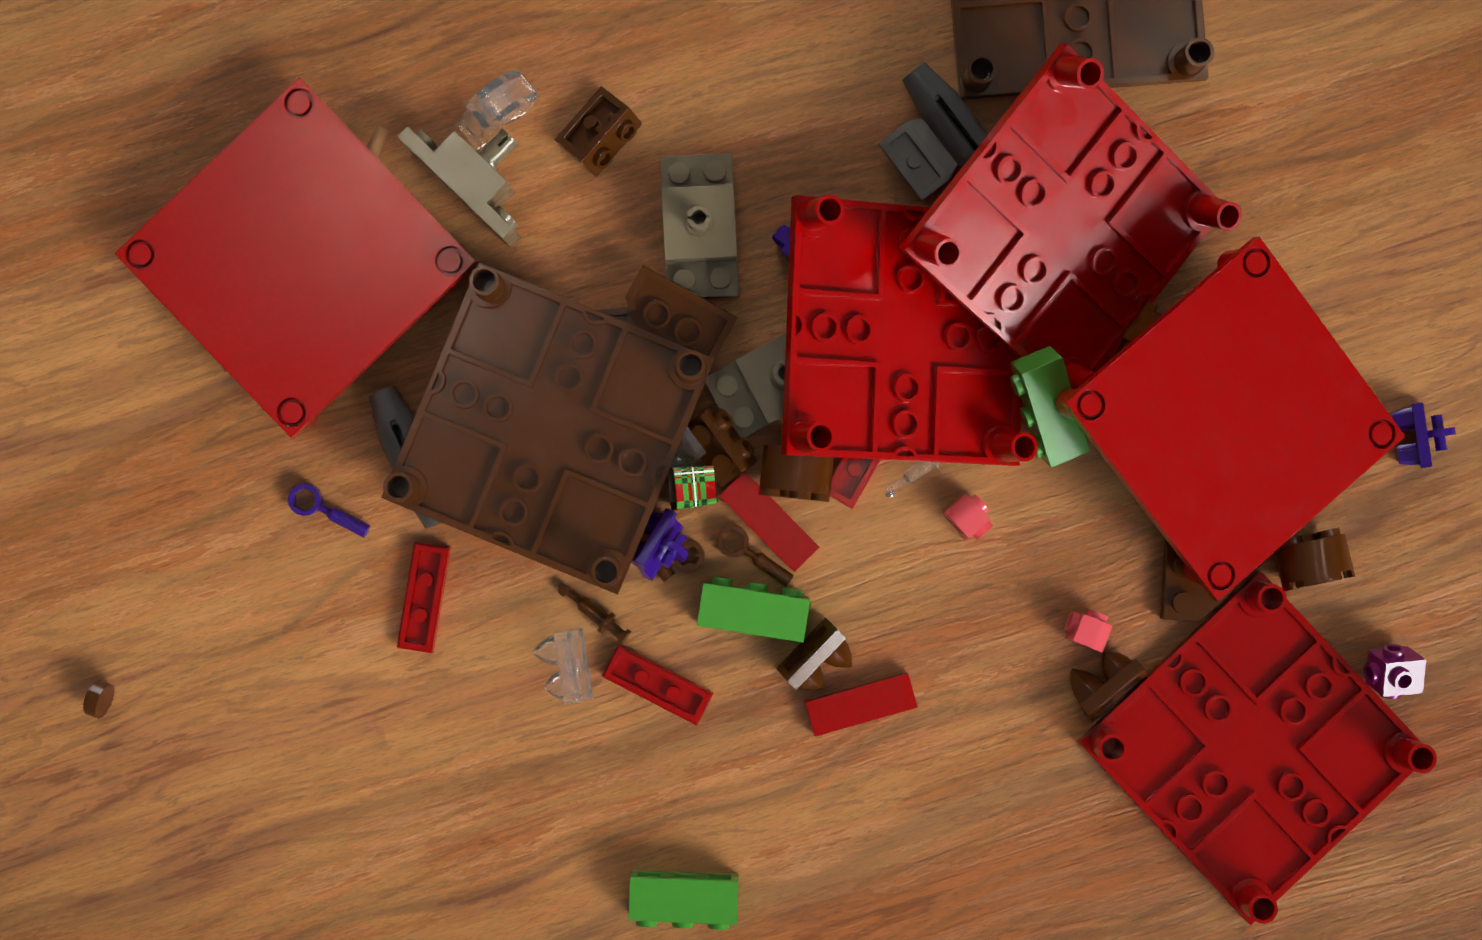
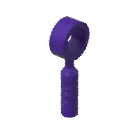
M299 484L290 491L288 504L296 514L302 516L312 515L319 510L326 514L330 521L363 538L367 535L370 529L369 524L348 515L336 507L328 508L322 504V493L315 485ZM304 488L312 491L315 495V506L307 511L296 506V494Z

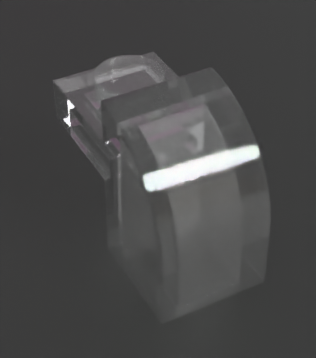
M516 69L499 76L478 91L465 104L468 109L455 124L476 150H481L505 125L521 119L540 96Z

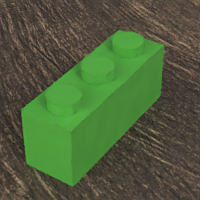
M1048 346L1010 362L1014 374L1009 377L1010 383L1016 396H1020L1023 407L1019 408L1021 418L1027 428L1030 427L1032 435L1037 441L1038 449L1035 457L1037 459L1042 458L1052 468L1090 452L1086 435L1073 418L1062 416L1056 408L1058 394L1064 389L1071 388L1063 357L1052 347Z
M712 576L711 582L704 581L697 626L804 643L810 599L803 597V590L783 587L782 594L768 592V585L755 582H747V587L743 588L732 586L733 579Z
M632 870L630 875L628 921H636V925L641 927H655L658 925V922H672V926L675 928H692L694 923L708 924V928L714 930L729 929V925H737L738 874Z

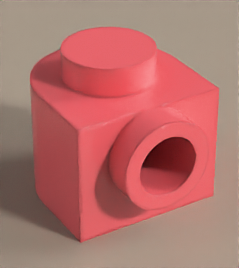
M964 494L943 512L947 520L965 540L971 536L978 540L993 527L990 523L991 519L985 514L989 511L988 507L975 494L971 498Z
M1088 609L1085 615L1072 610L1064 626V630L1068 631L1065 639L1102 653L1113 626L1106 623L1108 616Z

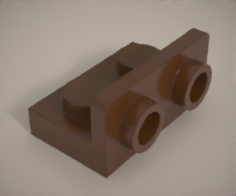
M601 86L554 140L580 161L594 176H597L604 168L610 165L613 157L635 136L642 122L627 105Z
M716 403L702 411L689 422L684 437L706 466H714L715 477L721 487L758 461L754 456L752 445L748 440L740 437L733 427L730 415L724 409L719 408Z

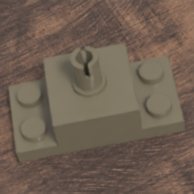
M407 126L397 136L414 155L510 248L521 238L515 231L519 225L502 208L515 192L497 172L496 166L519 145L503 128L481 152L478 149L475 151L455 131L439 147L421 129L415 134Z
M732 153L660 157L666 277L704 299L739 297Z
M786 334L736 359L734 363L707 377L705 383L716 404L730 415L733 427L740 437L745 438L783 418Z

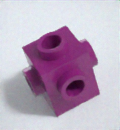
M1388 644L1384 645L1383 649L1368 650L1367 663L1364 666L1365 682L1379 693L1381 697L1387 699H1399L1401 695L1423 693L1426 659L1408 646Z

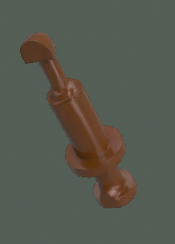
M559 586V594L563 597L567 595L575 601L578 610L599 626L597 631L600 634L605 630L609 631L618 639L617 643L619 645H622L630 636L631 631L629 629L624 631L613 622L616 617L613 612L607 615L589 599H581L570 590L569 586Z

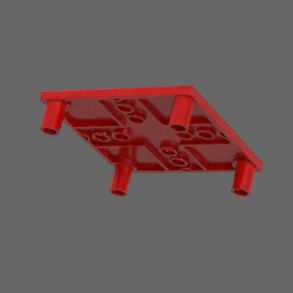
M1060 43L899 248L1020 358L1048 346L1052 347L1063 357L1071 388L1076 389L1104 365L1122 342V335L1147 301L1152 303L1208 231L1211 228L1225 231L1235 229L1241 221L1242 211L1237 203L1217 198L1104 82V68L1100 61L1094 58L1079 56L1069 44Z
M300 77L114 253L290 438H295L303 429L312 427L316 423L318 415L458 281L467 279L472 272V268L477 264L471 255Z
M831 194L821 197L803 195L791 197L781 455L1020 466V462L1029 461L1036 455L1038 449L1036 439L1030 433L1021 432L1022 418L1019 408L1022 407V400L1020 396H1016L1009 379L1010 376L1014 375L1010 362L1020 357L899 248L930 207L839 199Z
M1260 236L1252 237L1240 249L1223 252L1218 258L1217 268L1078 388L1064 389L1056 398L1058 412L1064 417L1075 420L1184 562L1183 572L1185 577L1189 581L1201 585L1211 599L1216 601L1221 600L1405 437L1404 433Z
M1261 571L1255 572L1150 671L1144 680L1131 689L1077 740L1250 925L1255 921L1266 924L1274 920L1278 912L1276 901L1408 776L1414 771L1427 773L1435 767L1437 762V755L1434 749L1422 743L1289 602L1285 591L1280 586L1273 584Z

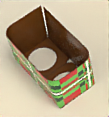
M714 466L670 468L668 472L671 510L678 511L718 503Z

